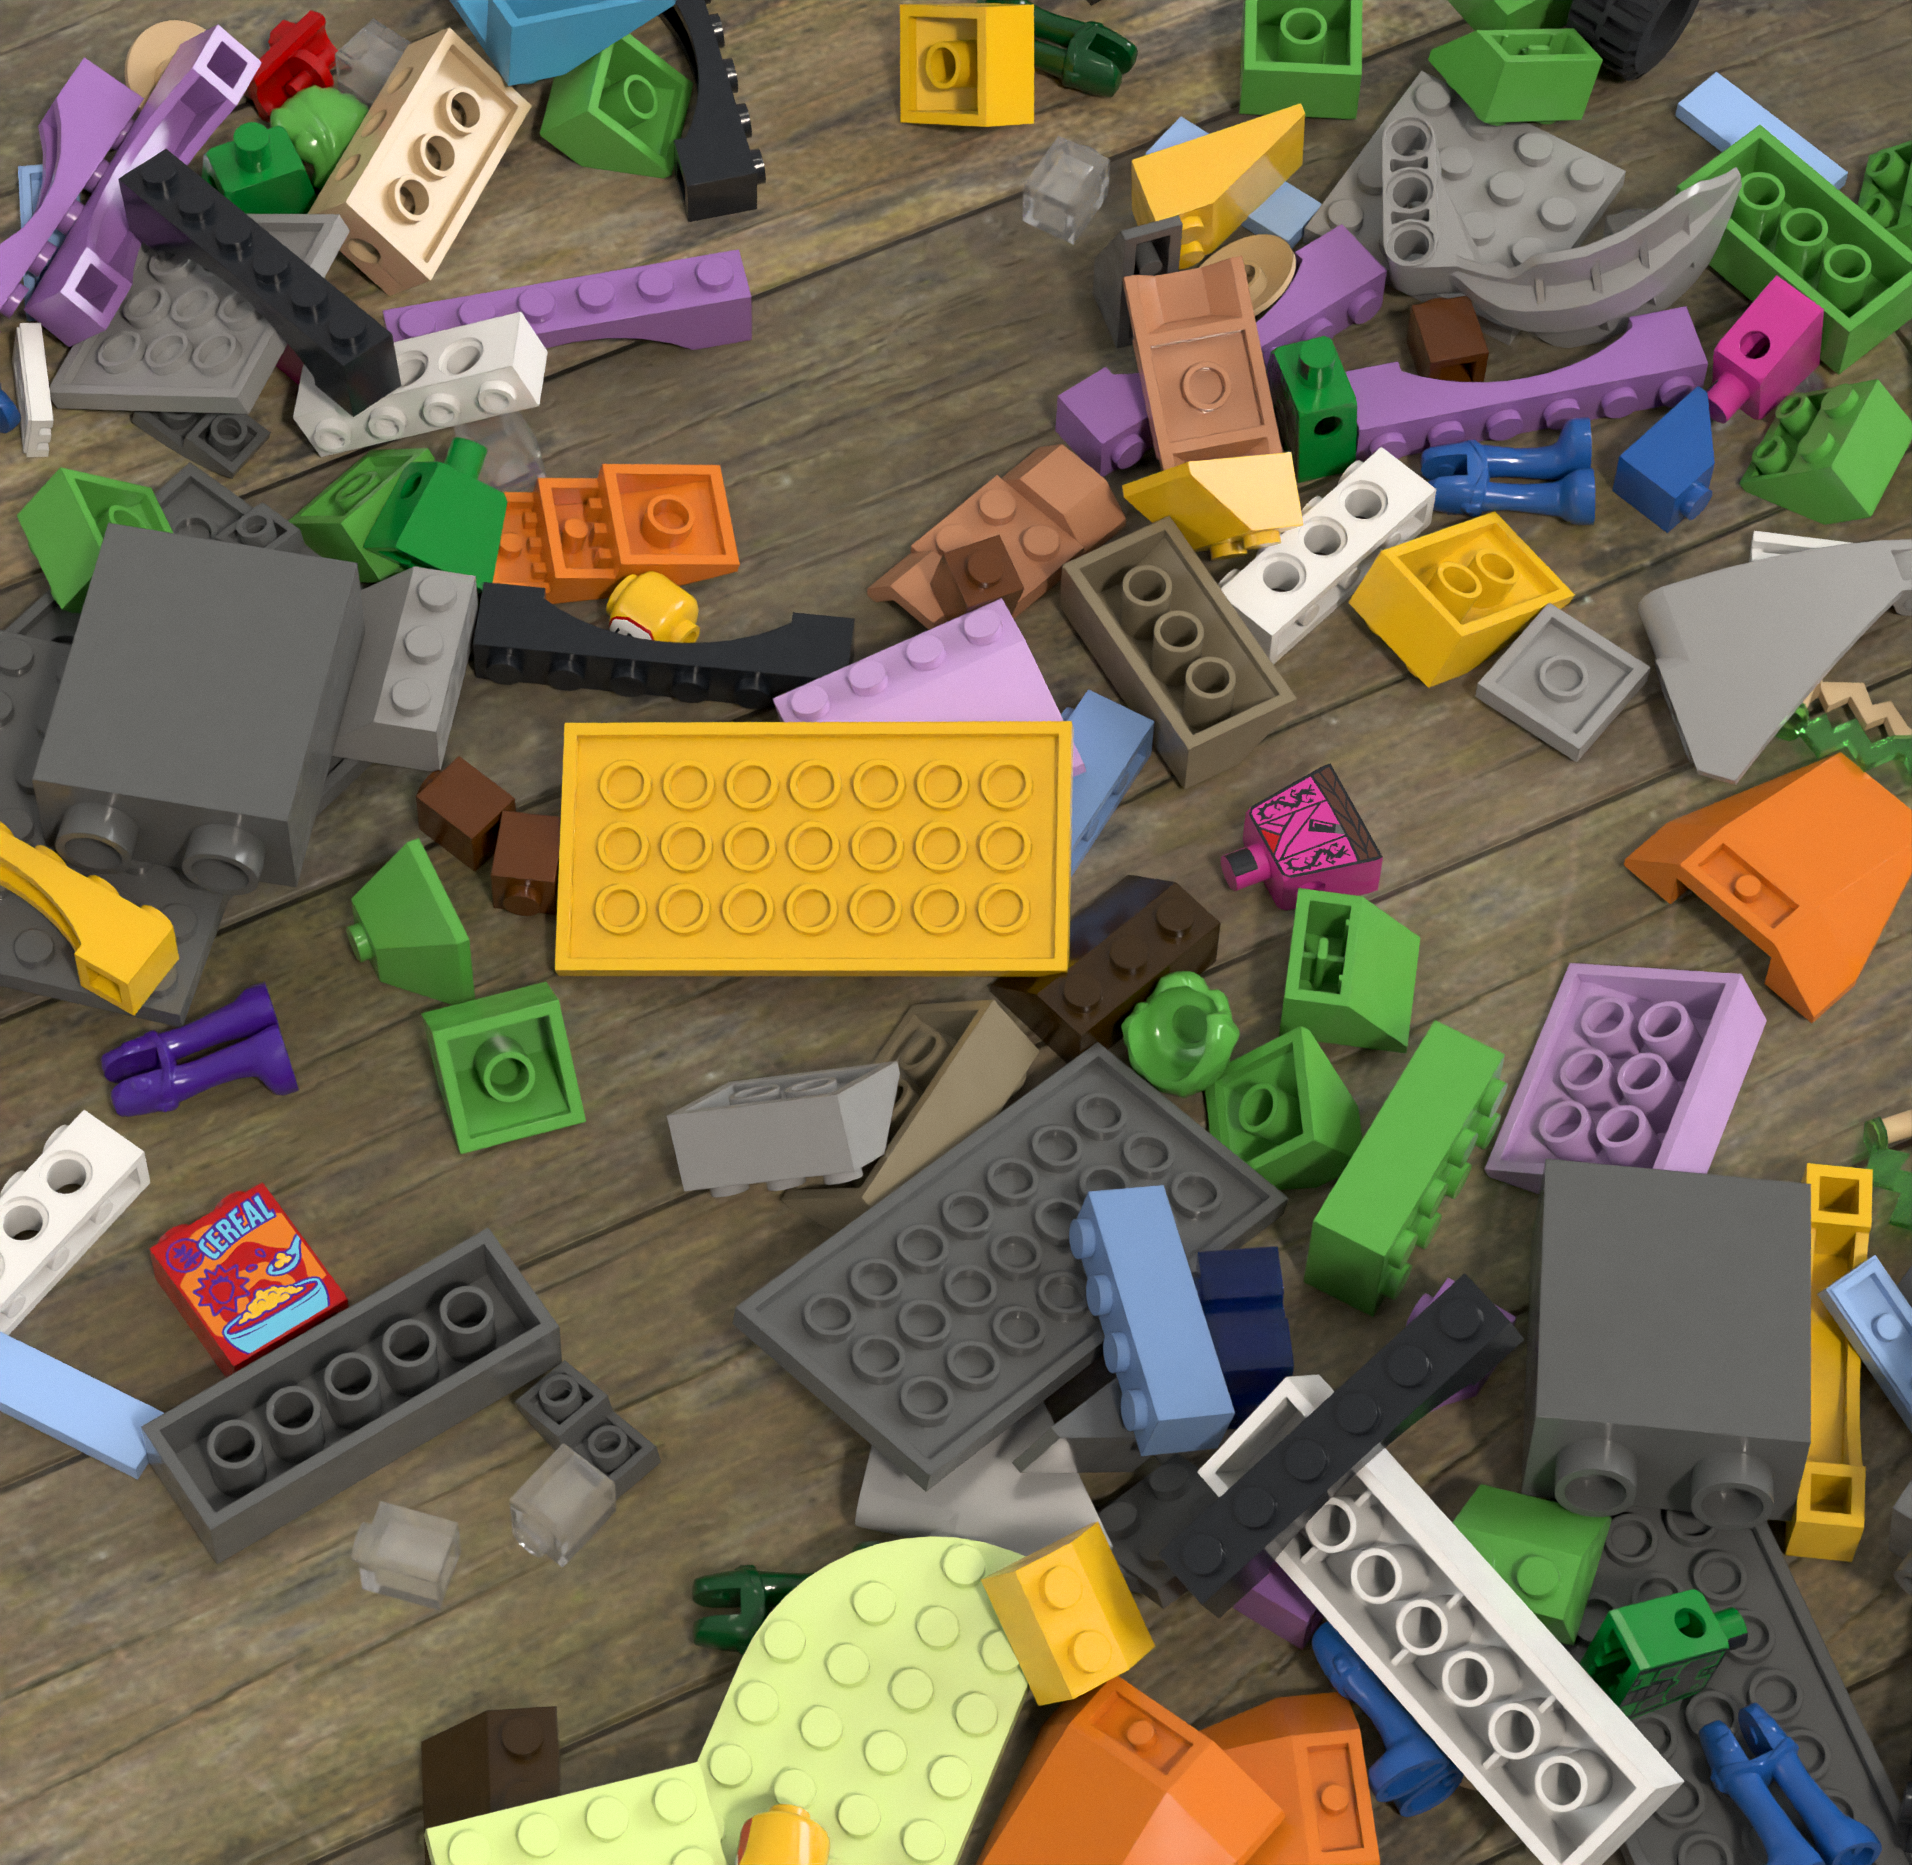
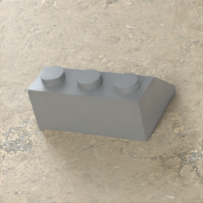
M412 567L361 590L365 635L332 756L434 772L441 770L475 636L479 613L476 576Z
M897 1061L731 1081L667 1115L684 1191L710 1188L712 1197H726L748 1190L750 1188L749 1184L766 1182L768 1191H780L804 1184L806 1182L805 1177L823 1176L824 1183L827 1185L845 1183L862 1177V1167L885 1154L900 1076Z

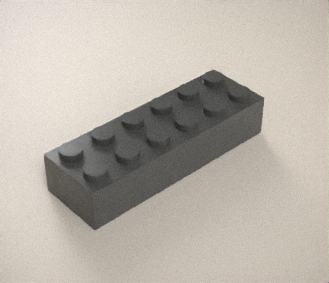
M486 1228L141 1426L148 1461L215 1562L219 1564L562 1363L560 1328L491 1230Z

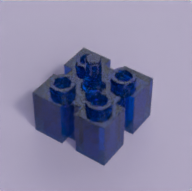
M1278 1246L1198 1252L1193 1281L1235 1411L1227 1430L1238 1429L1286 1377L1293 1376L1294 1360L1288 1318H1285L1283 1304L1284 1288Z

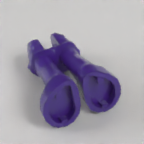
M265 981L246 988L234 1002L192 1023L161 1033H157L155 1030L148 1031L143 1036L122 1043L119 1047L101 1057V1067L105 1078L108 1081L119 1083L111 1091V1101L114 1110L121 1117L173 1111L178 1108L182 1101L205 1090L248 1077L259 1078L274 1095L285 1096L299 1091ZM238 1038H248L203 1058L177 1065L176 1060L208 1047Z

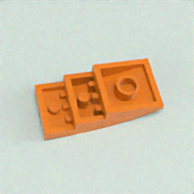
M602 464L597 478H537L533 492H503L508 503L492 583L546 588V600L551 604L610 598L620 582L632 574L639 576L643 573L654 571L663 574L675 584L681 586L737 572L740 562L720 465Z

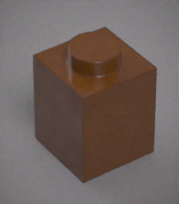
M1467 296L1449 299L1438 297L1421 304L1411 305L1406 342L1418 376L1455 382H1484L1489 351L1471 299Z
M1000 535L943 553L930 582L947 622L1001 598L1012 615L1025 589Z
M460 756L443 771L436 770L423 781L416 795L419 830L474 872L495 853L502 811L516 812L515 798Z
M502 811L491 871L494 908L506 909L520 916H533L538 913L557 915L561 817Z

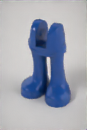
M1589 417L1567 420L1557 442L1549 446L1510 448L1481 445L1476 440H1467L1460 443L1430 447L1422 452L1420 459L1422 475L1430 480L1428 482L1430 485L1436 488L1433 511L1443 512L1448 515L1459 514L1479 517L1482 512L1507 510L1556 516L1576 525H1594L1595 477L1594 470L1591 468L1592 439ZM1516 477L1559 481L1540 484H1512L1490 482V478Z
M1329 1621L1322 1624L1312 1638V1648L1321 1669L1334 1689L1340 1695L1358 1705L1372 1720L1381 1735L1386 1752L1369 1768L1367 1774L1369 1788L1378 1802L1393 1800L1400 1815L1404 1817L1419 1815L1439 1805L1454 1793L1462 1782L1464 1774Z
M1757 1702L1741 1708L1738 1712L1741 1732L1755 1756L1750 1761L1731 1730L1721 1720L1710 1722L1699 1730L1701 1747L1712 1770L1710 1779L1718 1791L1731 1797L1752 1824L1767 1853L1768 1861L1766 1865H1872L1879 1857L1882 1845L1874 1832L1868 1826L1844 1815L1810 1776L1797 1755L1799 1746L1791 1737L1786 1735L1779 1724ZM1775 1781L1787 1796L1811 1833L1816 1850L1800 1834L1769 1791L1768 1785Z

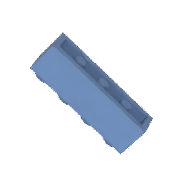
M1089 689L1076 709L1067 707L1061 714L1063 721H1072L1074 727L1073 742L1086 769V772L1073 777L1071 877L1152 752L1154 721Z
M1164 1185L1089 1191L1077 1218L1071 1221L1069 1241L1073 1256L1076 1259H1082L1088 1279L1086 1298L1089 1310L1092 1315L1099 1316L1105 1335L1103 1343L1105 1364L1109 1372L1116 1373L1122 1391L1121 1415L1124 1426L1128 1431H1134L1141 1456L1216 1449L1235 1411Z

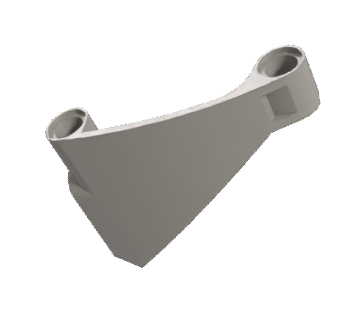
M1912 539L1841 544L1760 559L1669 584L1653 590L1643 597L1639 602L1638 612L1656 657L1654 663L1658 679L1686 756L1690 763H1694L1698 775L1736 785L1807 696L1857 640L1892 605L1898 614L1912 616Z
M1044 1401L927 1492L873 1445L871 1447L858 1500L855 1526L907 1538L935 1536L969 1539L992 1544L1028 1556L1098 1521L1110 1548H1113L1078 1473H1020L1012 1464L1017 1457L1055 1425Z

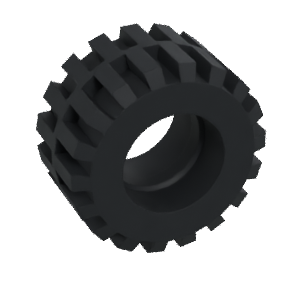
M1573 0L1566 28H1574L1603 59L1602 66L1627 81H1633L1655 67L1671 50L1689 23L1699 0Z

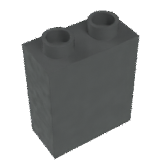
M108 523L32 777L46 846L56 848L58 854L73 866L98 874L124 872L129 869L132 860L182 868L186 877L196 885L225 895L248 894L257 888L259 881L297 888L365 635L358 564Z
M1545 1159L1531 1237L1521 1494L1554 1498L1565 1509L1589 1517L1612 1516L1627 1510L1631 1506L1693 1512L1695 1517L1704 1524L1723 1530L1750 1529L1761 1525L1768 1519L1791 1522L1811 1444V1184Z

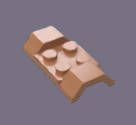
M1231 257L1201 268L1157 276L1132 275L1123 277L1122 281L1134 335L1132 342L1156 459L1160 462L1161 471L1191 461L1283 453L1243 257Z
M1063 444L1039 447L1002 478L996 475L912 544L911 553L868 587L867 595L875 602L894 600L929 630L944 624L947 620L930 585L943 553L1000 535L1025 588L1012 614L1013 619H1015L1061 580L1063 564L1100 548L1126 526V517L1106 479Z

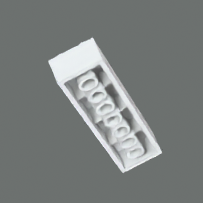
M1319 1374L1286 1377L1197 1473L1219 1497L1222 1496L1334 1393L1333 1389ZM1386 1448L1367 1463L1325 1503L1275 1559L1279 1566L1543 1865H1602L1685 1782Z

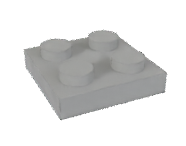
M1548 603L1478 682L1475 697L1575 762H1578L1648 681L1651 667L1556 606Z

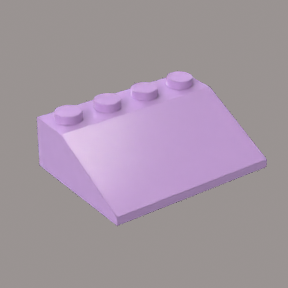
M1002 598L773 698L780 722L1063 721L1026 640ZM1073 742V777L1086 772V769Z
M1569 963L1484 1170L1487 1175L1493 1179L1539 1194L1545 1159L1707 1174L1767 1022L1742 974Z

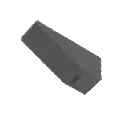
M1179 215L1122 230L1095 257L1092 294L1117 349L1133 345L1132 340L1134 339L1122 279L1132 275L1157 276L1179 272L1183 227Z
M1116 1377L1046 1431L1017 1457L1012 1464L1020 1473L1133 1472L1153 1455L1141 1456L1134 1431H1128L1124 1426L1121 1415L1122 1391ZM1176 1453L1154 1455V1457L1163 1465Z

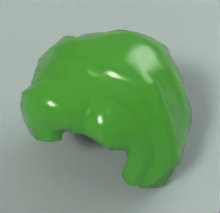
M314 85L298 91L292 98H288L281 107L272 109L270 128L281 126L286 129L300 159L313 165L312 183L314 187L321 191L367 115L369 108L350 93H341L332 87L320 88Z
M1176 971L1162 976L1153 993L1146 999V1002L1136 1004L1132 1013L1121 1025L1124 1045L1128 1049L1129 1061L1136 1074L1147 1080L1156 1090L1181 1098H1187L1204 1091L1224 1073L1225 1069L1229 1066L1230 1056L1240 1036V1030L1232 1019L1228 997L1218 989L1210 990L1202 977L1190 971Z

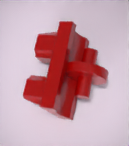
M310 10L298 23L282 20L270 32L268 41L270 49L259 59L262 63L243 94L253 100L261 120L270 123L272 109L281 107L288 98H292L298 91L314 85L320 88H333L334 80L330 70L342 58L327 36L325 30L326 20L323 14Z

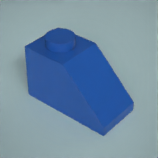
M1697 386L1619 456L1612 491L1666 533H1669L1685 517L1688 520L1695 519L1705 509L1712 497V491L1709 489L1715 461L1708 392Z

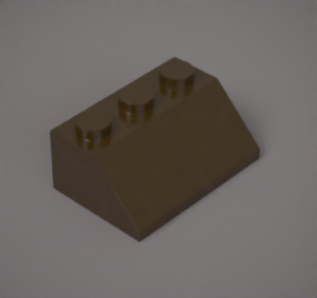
M1127 875L1070 921L1068 972L1041 977H1000L990 985V992L1068 1064L1097 1042L1108 1050L1124 1037L1121 1028L1122 1023L1132 1013L1136 1004L1146 1002V999L1153 993L1162 976L1176 971H1190L1200 975L1213 965L1217 958L1221 923L1178 883Z
M557 1706L486 1710L421 1741L424 1833L428 1828L562 1795ZM424 1837L425 1865H432Z

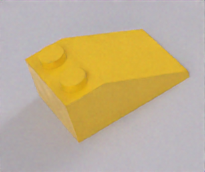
M1301 103L1131 160L1132 212L1137 225L1140 226L1177 215L1180 217L1183 227L1179 270L1199 263L1205 255L1212 253L1254 210L1263 204L1302 166L1305 112Z
M1494 511L1382 550L1348 603L1365 620L1368 628L1380 636L1401 658L1410 673L1430 688L1467 674L1515 641L1548 603L1562 609L1571 602L1575 594Z

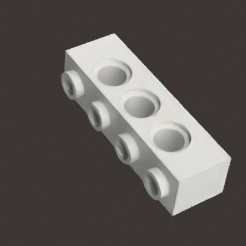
M522 312L394 342L402 386L355 417H352L315 386L314 377L303 364L293 419L318 454L324 457L537 407L540 404L548 352Z
M1381 447L1364 463L1360 460L1352 463L1341 476L1338 485L1324 498L1317 496L1306 504L1301 511L1303 526L1280 534V544L1260 548L1256 558L1241 571L1233 569L1221 580L1218 586L1273 665L1356 591L1382 550L1415 539L1431 524L1436 488ZM1356 517H1365L1367 519H1359ZM1314 553H1324L1327 555H1316ZM1272 589H1282L1287 592H1276Z
M85 1110L69 1126L62 1125L57 1128L47 1140L43 1154L26 1172L19 1171L7 1181L0 1193V1332L9 1335L150 1184L144 1151ZM67 1184L82 1185L79 1190L73 1193L62 1194L56 1192ZM25 1230L39 1232L28 1240L12 1239L16 1234Z

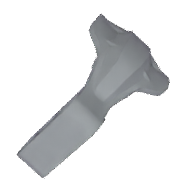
M1418 115L1400 116L1387 125L1382 136L1384 249L1392 283L1395 287L1407 295L1417 296L1436 293H1463L1479 309L1502 324L1531 332L1543 341L1562 348L1600 343L1626 332L1629 317L1659 312L1670 307L1697 281L1710 263L1718 248L1742 187L1741 174L1737 167L1718 177L1699 181L1675 195L1657 210L1620 232L1583 247L1539 253L1531 256L1520 265L1509 269L1497 261L1486 265L1442 179L1436 136L1433 126L1429 121ZM1409 150H1422L1417 155L1402 156L1403 153ZM1409 202H1423V204L1416 208H1402ZM1415 253L1425 255L1415 261L1403 260L1408 255Z

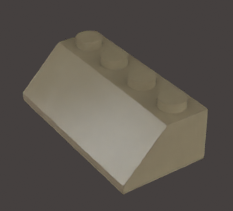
M1170 516L1062 565L1060 608L1128 708L1154 721L1152 743L1184 790L1238 765L1296 706V696Z
M995 1000L913 1004L873 1062V1064L897 1061L900 1072L885 1154L863 1166V1176L858 1179L827 1185L824 1183L823 1176L805 1177L806 1182L804 1184L788 1189L781 1200L790 1209L836 1233L996 1117L1009 1097L1014 1095L1023 1086L1026 1080V1072L1040 1051Z

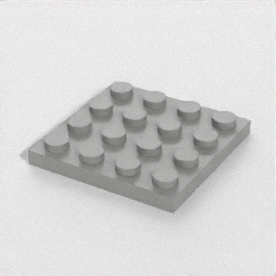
M1421 71L1305 226L1303 242L1309 244L1342 224L1387 270L1385 284L1397 289L1392 283L1384 249L1383 131L1391 121L1404 115H1418L1428 120L1433 126L1441 161L1442 179L1449 196L1486 265L1497 261L1510 269L1539 253L1580 247L1623 187L1626 171L1527 122H1507V124L1502 126L1484 123L1475 116L1471 107L1446 82ZM1409 150L1403 153L1402 156L1417 155L1422 150ZM1409 202L1402 208H1416L1423 204V202ZM1415 253L1408 255L1403 260L1415 261L1425 255ZM1436 293L1409 296L1424 303L1438 297L1449 299L1465 295L1463 293ZM1472 302L1482 332L1510 345L1520 329L1502 324L1479 309Z
M247 214L322 277H325L350 232L339 214ZM142 242L133 270V285L105 331L72 346L49 386L50 397L58 409L249 414L288 343L245 298L208 269L177 254L166 261Z

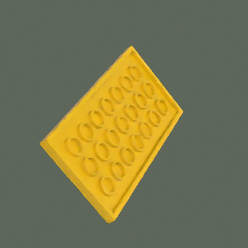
M1072 721L565 723L555 971L558 976L1041 977L1068 972L1074 739Z

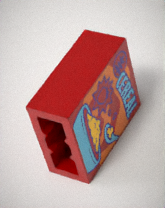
M263 1182L246 1192L236 1191L229 1194L216 1205L214 1211L190 1225L181 1224L173 1227L159 1239L156 1245L149 1248L156 1281L226 1378L349 1308L348 1298Z

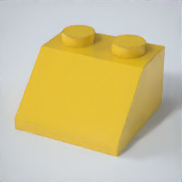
M999 3L900 4V123L978 127L1034 124V5Z
M1291 452L1191 461L1122 485L1124 498L1148 520L1155 523L1170 516L1195 552L1210 550L1211 560L1236 558L1247 555V549L1278 545L1281 543L1280 533L1303 526Z
M1098 1521L981 1579L1038 1706L1077 1698L1130 1670L1155 1647Z

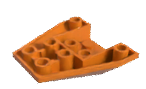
M1839 752L1666 823L1625 859L1624 866L1669 904H1672L1688 889L1693 891L1771 957L1764 984L1809 1022L1813 1023L1855 986L1912 876V810L1843 753Z
M1116 1676L1075 1699L1064 1701L1042 1725L975 1865H1244L1286 1818V1815L1213 1740L1121 1677Z
M1338 1692L1278 1697L1200 1730L1202 1734L1213 1740L1286 1815V1818L1244 1865H1380L1361 1731L1348 1699Z

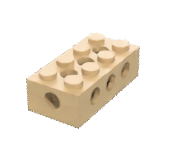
M450 27L411 43L405 49L308 214L340 215L350 232L339 251L388 296L429 282L532 105L512 86H508L505 80Z

